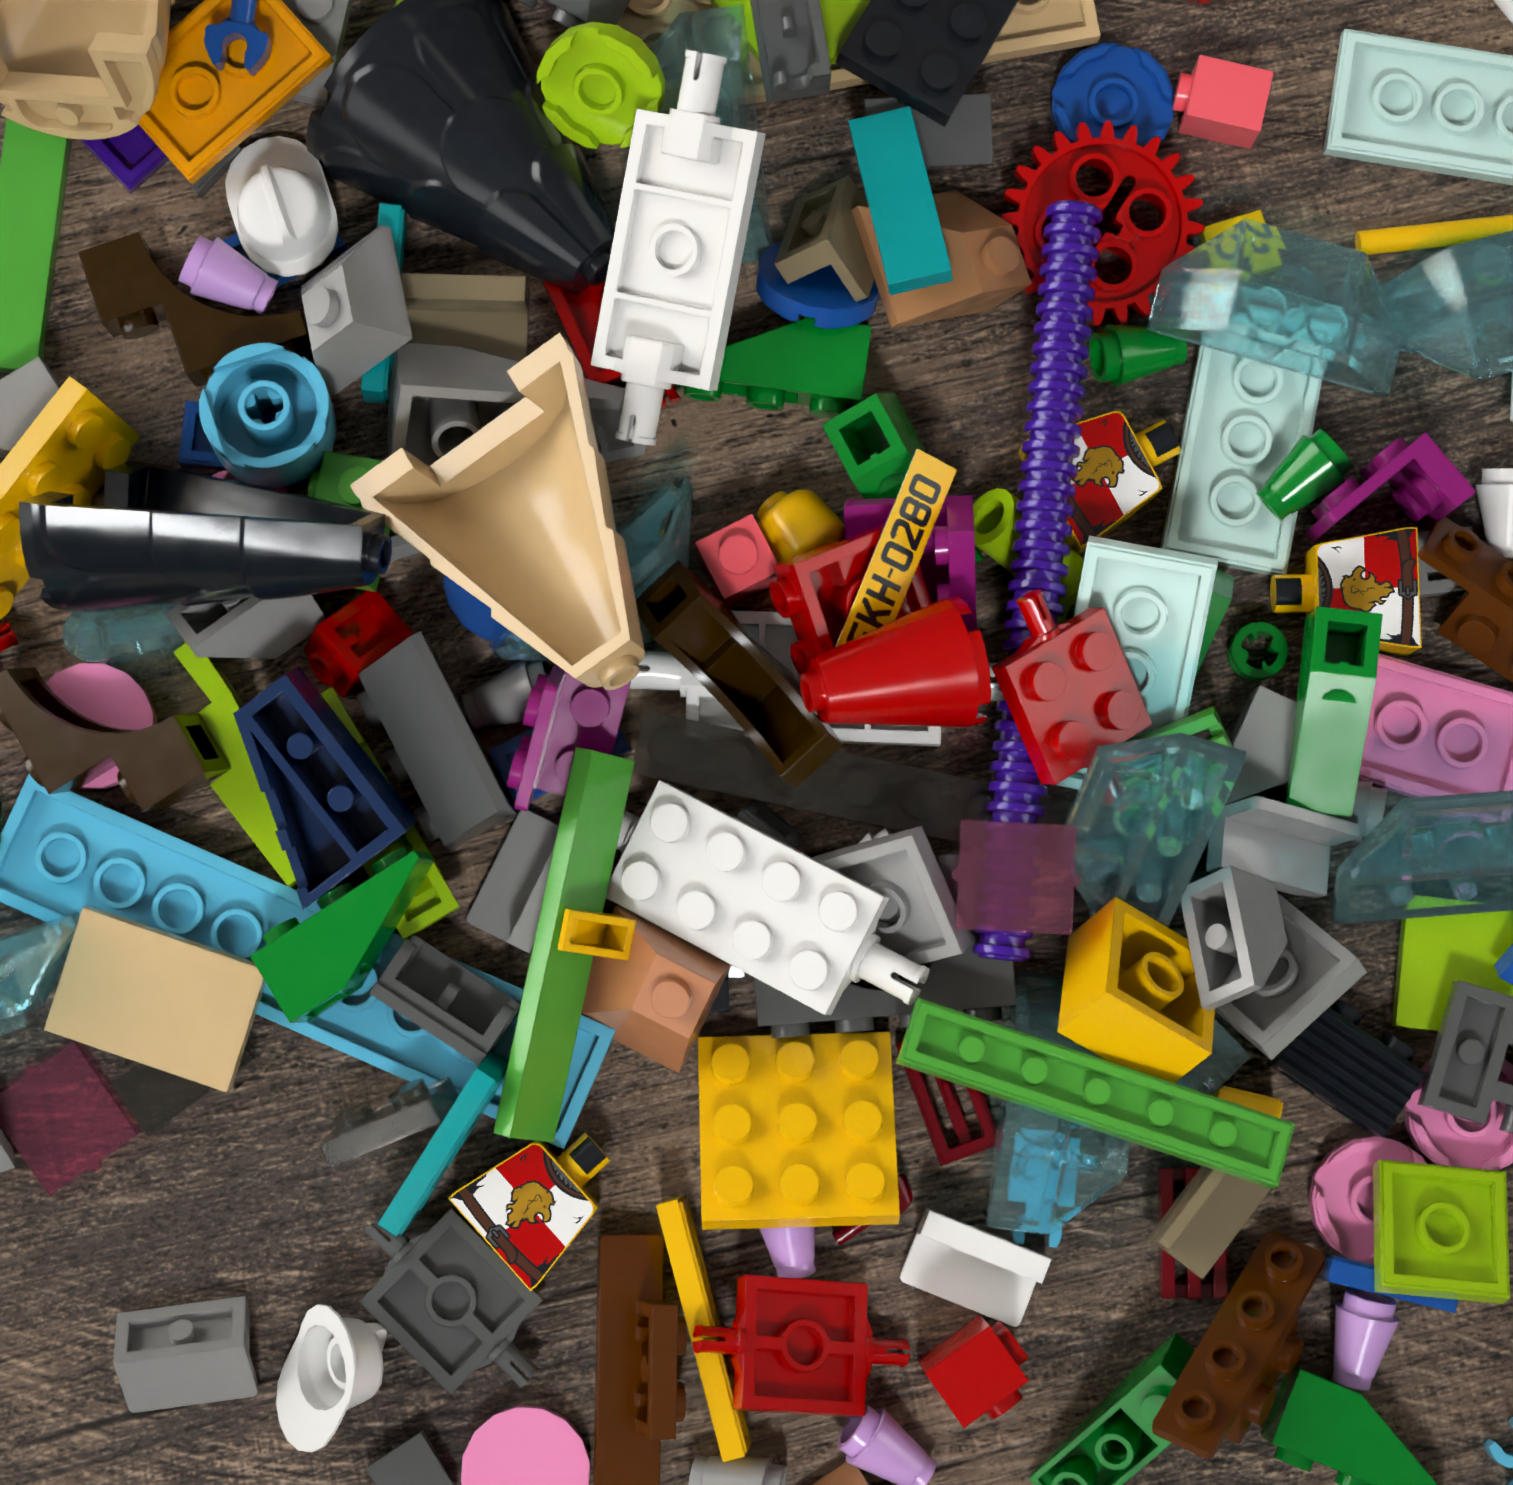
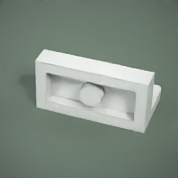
M925 1208L901 1269L900 1279L908 1285L1010 1326L1017 1327L1022 1321L1036 1282L1043 1283L1051 1259L1046 1255Z

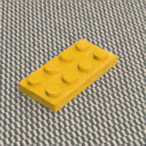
M70 376L0 464V620L10 611L15 596L30 578L22 551L19 502L52 491L74 494V505L90 506L93 496L105 482V470L124 464L130 455L132 446L141 436L87 388Z

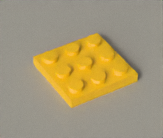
M890 1032L810 1034L809 1036L771 1038V1035L698 1037L702 1230L899 1224L900 1210Z

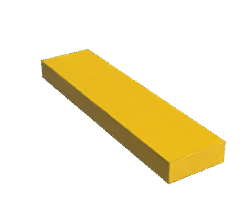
M682 1195L663 1200L656 1205L691 1343L699 1340L717 1341L716 1339L693 1338V1332L697 1324L721 1327L688 1198ZM694 1352L722 1461L726 1462L745 1457L752 1441L744 1411L733 1410L734 1373L729 1354Z

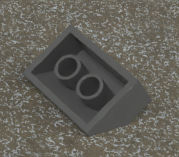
M421 631L405 639L358 674L365 688V691L356 695L358 703L372 729L382 724L384 725L394 747L384 751L385 756L401 786L412 781L422 801V804L413 808V811L430 843L441 838L444 846L452 850L518 815L476 731L471 726L434 648Z

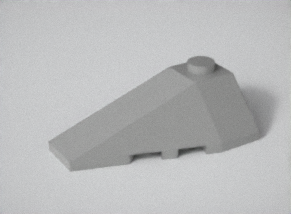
M418 343L404 344L394 353L388 403L387 458L400 448H403L430 466L519 402L525 396L518 391L507 373V370L516 365L518 361L458 346ZM584 378L598 451L604 458L605 463L645 455L646 445L632 443V439L624 441L615 438V433L618 431L625 388Z

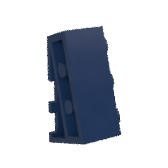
M300 667L284 674L233 713L260 790L265 792L278 829L275 832L281 849L286 851L299 887L296 891L303 910L407 832L418 821Z

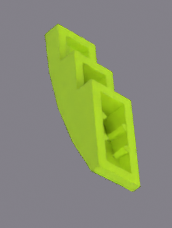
M185 642L173 653L212 702L199 713L231 768L212 782L210 786L286 885L297 890L299 887L286 851H282L275 832L278 829L265 792L260 790L233 714L244 704L214 658L197 657Z

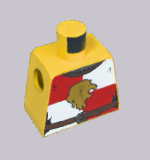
M1120 410L1076 423L1082 428V435L1074 440V444L1080 447V455L1072 461V464L1078 467V475L1070 481V484L1076 487V495L1073 498H1069L1068 504L1074 507V515L1067 518L1066 524L1072 526V535L1065 538V540L1079 555L1086 551L1089 535L1105 537L1152 501L1161 491L1162 485L1153 467L1181 453L1178 440L1165 420H1161L1134 434L1127 419ZM1021 446L1018 455L1021 461H1025L1028 459V455L1022 452Z
M1417 527L1400 528L1314 545L1305 553V574L1272 575L1270 603L1273 613L1306 612L1307 617L1316 606L1383 614L1379 653L1408 656L1422 648Z
M586 1132L558 1157L544 1141H534L455 1191L448 1199L523 1284L532 1291L599 1208L600 1204L584 1185L611 1160Z

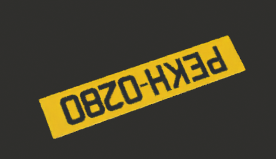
M916 449L835 647L896 620L956 474V468Z

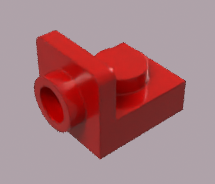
M366 591L318 624L304 649V653L308 658L310 669L316 678L323 684L332 686L344 698L355 690L360 681L358 676L360 672L405 639L414 635V633L378 591Z

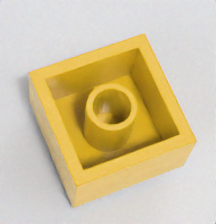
M1116 896L1068 937L1058 1033L1107 1061L1173 1083L1177 1082L1212 1054L1215 1009L1208 1011L1201 1008L1188 939Z

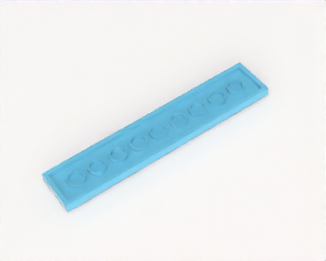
M28 774L0 835V902L72 934L75 933L82 908L89 905L253 961L250 955L266 946L262 937L269 930L294 917L298 919L299 923H302L321 910L317 904L318 899L303 910L295 889L74 792L48 794L45 787L40 786L30 774ZM394 932L362 988L309 1022L290 1023L269 987L265 984L256 1012L257 1015L450 1100L456 1101L478 1064L369 994L405 941L401 935ZM455 960L521 1004L524 989ZM518 1014L493 1050L507 1061H509ZM583 1015L580 1017L554 1143L548 1142L562 1149L566 1148L616 1031ZM504 1081L483 1112V1114L494 1119L497 1117Z

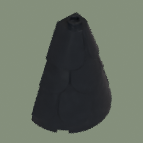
M403 0L375 22L349 49L326 81L324 87L331 93V97L324 111L316 109L310 115L306 133L307 151L318 159L326 174L337 181L388 204L402 205V209L408 212L410 218L477 245L482 255L576 295H579L590 284L596 286L604 282L607 276L614 238V226L582 150L579 146L572 144L569 138L563 136L545 115L542 105L546 100L541 90V81L539 84L537 83L536 67L507 4L502 0Z
M129 461L105 470L104 506L74 505V494L52 491L19 502L21 544L29 577L43 580L45 587L42 589L40 598L52 608L70 612H107L178 604L186 607L252 597L264 600L285 599L369 586L374 583L378 573L384 574L387 571L392 555L391 537L385 534L386 514L301 494H289L234 480H225L164 465Z

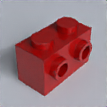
M980 1315L917 1360L926 1376L963 1428L984 1413L993 1420L1010 1410L1023 1398L1018 1389L1029 1381L1019 1367L1029 1358L1014 1336L1001 1321L990 1327Z

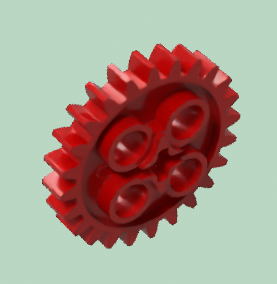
M1110 120L1104 122L1096 138H1092L1085 122L1079 123L1076 127L1075 142L1072 144L1062 132H1055L1051 137L1054 150L1052 155L1044 148L1036 145L1030 154L1037 166V170L1018 165L1013 173L1018 181L1025 186L1024 190L1016 188L1006 189L1003 195V199L1017 207V211L1000 216V218L1010 223L1013 229H1015V236L1029 275L1032 277V284L1023 291V294L1027 297L1036 293L1039 284L1045 282V279L1039 273L1041 265L1047 263V259L1041 255L1042 247L1046 244L1042 237V226L1044 222L1048 221L1045 217L1047 206L1057 201L1076 200L1091 203L1103 211L1123 179L1126 177L1133 179V188L1109 222L1108 227L1115 235L1106 232L1100 241L1094 245L1099 250V255L1103 253L1117 255L1126 267L1125 278L1119 284L1105 283L1098 276L1094 282L1090 283V286L1095 289V298L1093 301L1088 302V306L1094 310L1093 318L1089 322L1091 328L1095 329L1100 326L1106 311H1110L1116 324L1124 325L1127 322L1128 306H1132L1142 318L1151 314L1149 295H1152L1156 300L1164 304L1170 301L1173 296L1165 281L1169 280L1174 283L1184 284L1190 276L1178 262L1179 260L1195 261L1199 258L1201 252L1187 244L1186 239L1201 235L1205 231L1204 225L1188 221V214L1199 209L1203 205V200L1184 198L1182 192L1194 181V175H1183L1175 178L1171 172L1181 156L1175 153L1162 161L1155 156L1161 140L1158 136L1151 139L1144 147L1137 145L1138 133L1137 126L1135 125L1128 129L1122 139L1115 138L1114 128ZM1087 166L1100 169L1105 174L1108 183L1106 194L1101 196L1084 194L1076 182L1077 171ZM1136 201L1152 203L1160 215L1158 228L1153 231L1138 229L1129 217L1131 203Z

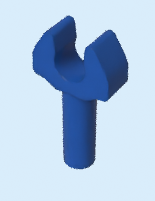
M232 0L229 17L216 25L210 24L206 26L204 36L205 47L213 65L218 71L224 69L227 60V48L235 40L247 42L244 66L251 76L256 75L269 59L272 41L268 34L259 31L254 23L258 0Z

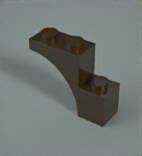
M139 232L78 252L102 325L113 337L122 335L124 339H137L156 332L160 328L158 322L168 319L185 374L196 387L207 384L209 378L214 373L213 368L224 356L246 345L272 343L283 346L286 350L294 352L303 357L302 352L311 349L307 322L300 310L273 316H243L219 311L201 304L175 287L162 274L150 247Z
M679 560L669 567L636 599L638 616L653 639L676 658L717 699L753 740L778 775L794 789L799 787L843 746L830 725L820 720L817 712L809 713L806 710L801 696L800 683L793 673L750 637L725 601Z
M35 667L5 669L0 673V721L7 729L15 733L26 753L24 761L29 774L40 786L45 787L48 794L76 791L117 765L119 769L117 778L121 789L144 812L168 808L231 769L200 713L173 715L158 724L140 730L119 729L95 722L66 705L44 682Z

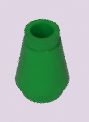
M1107 324L1103 331L1092 333L1089 340V359L1095 379L1099 383L1110 381L1115 387L1171 368L1174 365L1184 364L1187 359L1186 337L1180 327Z
M1319 429L1309 438L1302 435L1264 483L1265 485L1256 492V495L1278 520L1282 521L1290 513H1295L1345 482L1343 475L1354 466L1341 448L1323 430Z

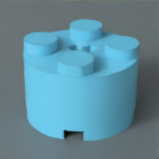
M272 343L246 345L224 356L213 368L214 373L209 378L205 388L202 389L199 399L201 425L221 464L239 481L264 488L290 486L308 478L315 470L321 467L324 451H333L337 423L334 407L319 370L305 357H301L294 352L286 350L283 346ZM267 409H274L276 420L263 424L262 412Z

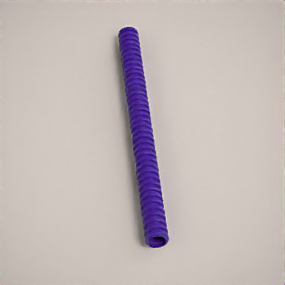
M1057 201L1048 205L1045 212V217L1051 223L1044 227L1043 236L1049 240V243L1043 245L1041 255L1047 259V263L1041 265L1039 275L1045 279V282L1039 284L1037 293L1043 298V302L1038 303L1036 306V315L1041 318V322L1035 324L1034 334L1040 338L1038 342L1033 343L1032 354L1038 358L1037 361L1032 362L1030 365V373L1036 376L1035 381L1030 382L1028 385V393L1034 396L1033 401H1029L1026 405V412L1032 418L1024 425V432L1030 435V439L1022 444V452L1028 455V459L1020 464V471L1026 474V479L1020 481L1018 485V491L1024 494V499L1017 502L1016 511L1022 514V519L1017 520L1014 525V531L1020 534V539L1015 540L1012 545V551L1018 553V559L1013 560L1010 565V570L1016 573V579L1011 580L1008 585V590L1014 593V599L1008 600L1006 610L1012 613V619L1005 622L1004 630L1010 633V639L1004 640L1002 650L1008 653V657L1014 654L1030 635L1019 605L1016 603L1017 598L1023 597L1024 594L1034 590H1042L1043 597L1055 624L1057 623V617L1064 615L1065 609L1063 605L1059 604V597L1066 595L1067 587L1061 584V577L1068 575L1069 567L1062 563L1063 558L1070 555L1071 548L1064 543L1065 538L1072 535V526L1066 524L1067 518L1074 515V507L1068 504L1069 498H1073L1076 495V487L1070 484V481L1078 475V467L1072 464V461L1080 455V447L1074 444V440L1082 435V428L1076 424V420L1081 419L1084 414V408L1078 405V400L1083 399L1086 394V388L1080 385V380L1086 379L1088 369L1082 365V361L1087 360L1090 349L1084 345V341L1091 338L1092 329L1086 326V322L1092 320L1094 312L1088 306V302L1093 301L1095 298V289L1090 286V283L1094 282L1097 278V270L1092 267V263L1098 261L1099 250L1093 246L1101 239V231L1095 225L1101 223L1103 219L1101 209L1083 201ZM1004 698V700H999L996 706V710L1002 712V720H997L994 726V730L1000 732V740L994 741L992 747L993 751L998 752V760L992 761L990 767L991 771L996 772V781H990L988 787L989 791L994 792V801L987 802L986 810L992 813V821H987L984 827V831L990 833V841L984 842L982 851L988 853V862H982L980 871L986 873V882L979 883L978 891L984 893V902L977 904L976 912L982 913V923L975 924L974 932L980 934V943L973 944L972 952L978 954L980 958L1024 962V959L1031 957V950L1025 948L1026 938L1033 937V929L1027 928L1028 918L1035 917V909L1029 907L1030 898L1037 896V888L1031 887L1032 878L1039 876V868L1033 866V860L1035 857L1041 856V848L1035 846L1036 837L1043 835V828L1037 826V819L1045 815V807L1039 805V799L1046 796L1047 787L1040 783Z

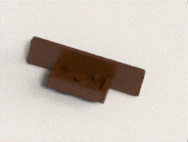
M1444 517L1440 521H1436L1418 553V557L1467 591L1444 616L1437 632L1513 683V562L1481 541L1468 528L1459 526L1449 518Z
M1269 1230L1264 1234L1152 1422V1431L1156 1436L1205 1459H1211L1224 1438L1240 1444L1251 1423L1260 1426L1265 1421L1275 1397V1389L1272 1388L1280 1373L1289 1376L1293 1372L1302 1353L1304 1340L1297 1337L1299 1308L1325 1265V1254L1273 1230Z
M602 1234L598 1238L593 1485H660L661 1440L676 1439V1422H683L685 1418L686 1392L683 1382H677V1355L685 1354L687 1347V1325L684 1316H678V1305L663 1300L664 1239L658 1234Z

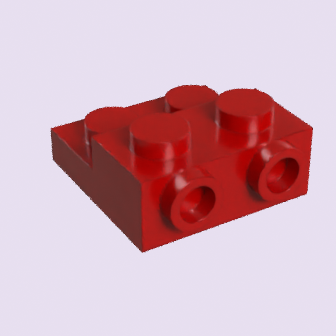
M886 523L841 542L825 543L772 565L777 580L770 583V597L779 615L783 618L790 617L798 641L790 645V655L794 667L800 676L803 673H808L811 658L835 648ZM919 564L896 620L932 604Z

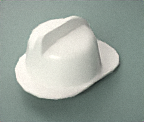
M282 136L262 138L243 148L231 162L225 179L226 198L240 243L250 260L267 273L282 277L305 275L322 265L334 250L339 232L337 212L322 166L318 159L307 151V146L291 138Z
M317 1304L307 1311L299 1334L283 1365L277 1383L276 1396L280 1427L287 1441L297 1450L315 1452L325 1447L336 1433L346 1411L367 1401L378 1392L383 1378L382 1351L387 1337V1330L381 1324L365 1323L360 1319L341 1317L328 1305Z

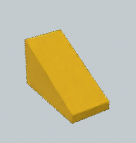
M565 909L557 950L629 960L636 920L610 913Z

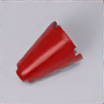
M959 596L943 598L811 658L808 673H803L800 676L801 696L806 710L809 713L817 712L818 717L823 723L971 727L972 725L985 723L988 716L978 713V706L991 703L990 668L980 629L967 632L961 615L972 613L970 607Z

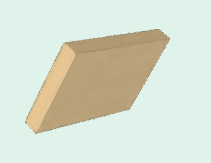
M88 905L82 908L44 1030L227 1093L233 1087L266 982L251 960Z

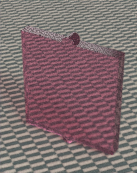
M960 820L958 868H955L951 873L952 879L957 881L955 929L1072 935L1074 887L1081 883L1080 876L1075 874L1077 826Z
M77 1042L71 1043L38 1067L27 1066L23 1071L24 1077L0 1093V1125L48 1196L53 1195L85 1171H98L102 1166L101 1160L139 1134Z

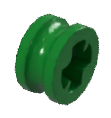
M1254 622L1242 627L1230 639L1227 648V660L1232 671L1241 679L1251 682L1264 681L1278 673L1286 663L1288 656V645L1283 633L1274 625L1265 622ZM1258 636L1264 637L1268 641L1265 651L1273 656L1272 663L1267 666L1266 662L1262 661L1257 665V668L1251 667L1246 663L1249 652L1241 647L1243 640L1247 637L1249 643H1252Z

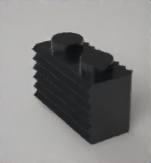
M1337 999L1274 1059H1269L1266 1064L1372 1136L1384 1137L1396 1121L1397 1116L1403 1111L1405 1104L1410 1100L1412 1093L1417 1089L1426 1072L1412 1063L1417 1055L1412 1048L1388 1033H1383L1381 1038L1377 1040L1358 1027L1363 1016Z

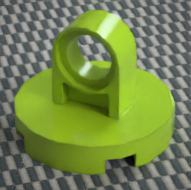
M592 21L570 27L552 42L537 70V83L539 84L541 81V90L546 100L542 105L545 115L563 136L586 148L598 149L600 144H621L620 148L629 147L637 109L660 113L665 102V77L656 55L638 36L618 25Z

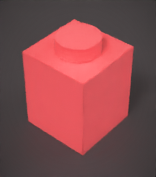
M1199 55L1191 75L1180 73L1172 110L1182 112L1178 133L1251 149L1261 131L1274 71Z
M753 514L695 542L696 556L714 591L725 601L728 607L763 591L770 586L771 582L777 580L772 565L778 562Z

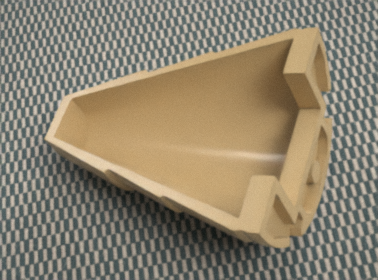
M0 0V103L5 105L1 116L33 130L70 139H107L129 132L138 125L141 117L148 110L150 111L156 99L160 73L166 63L171 6L175 4V0Z
M558 333L507 370L518 391L525 396L519 402L432 465H426L403 448H400L353 482L350 487L355 496L360 499L361 505L365 510L386 514V526L427 556L434 568L490 607L493 619L588 687H604L605 690H615L626 685L639 673L638 665L645 656L627 548L625 540L616 531L606 464L598 451L582 367L566 339Z

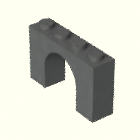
M972 852L938 855L936 860L972 943L962 954L930 962L927 966L930 970L925 984L920 982L916 984L912 981L909 984L921 989L917 999L921 998L954 1010H963V1013L987 1021L1002 1020L1001 1007L1017 1005L1013 961L980 958L978 954L972 952L973 944L980 943V934L975 933L974 928L976 923H982V913L976 912L978 903L984 902V893L979 892L978 888L979 883L986 882V873L981 872L980 867L982 862H988V853ZM753 977L757 1027L771 1026V1038L809 1036V1023L835 1021L836 1033L874 1030L873 1017L899 1015L900 1028H906L915 1004L914 1002L909 1006L903 1003V1000L884 990L866 989L850 983L843 991L832 1015H824Z

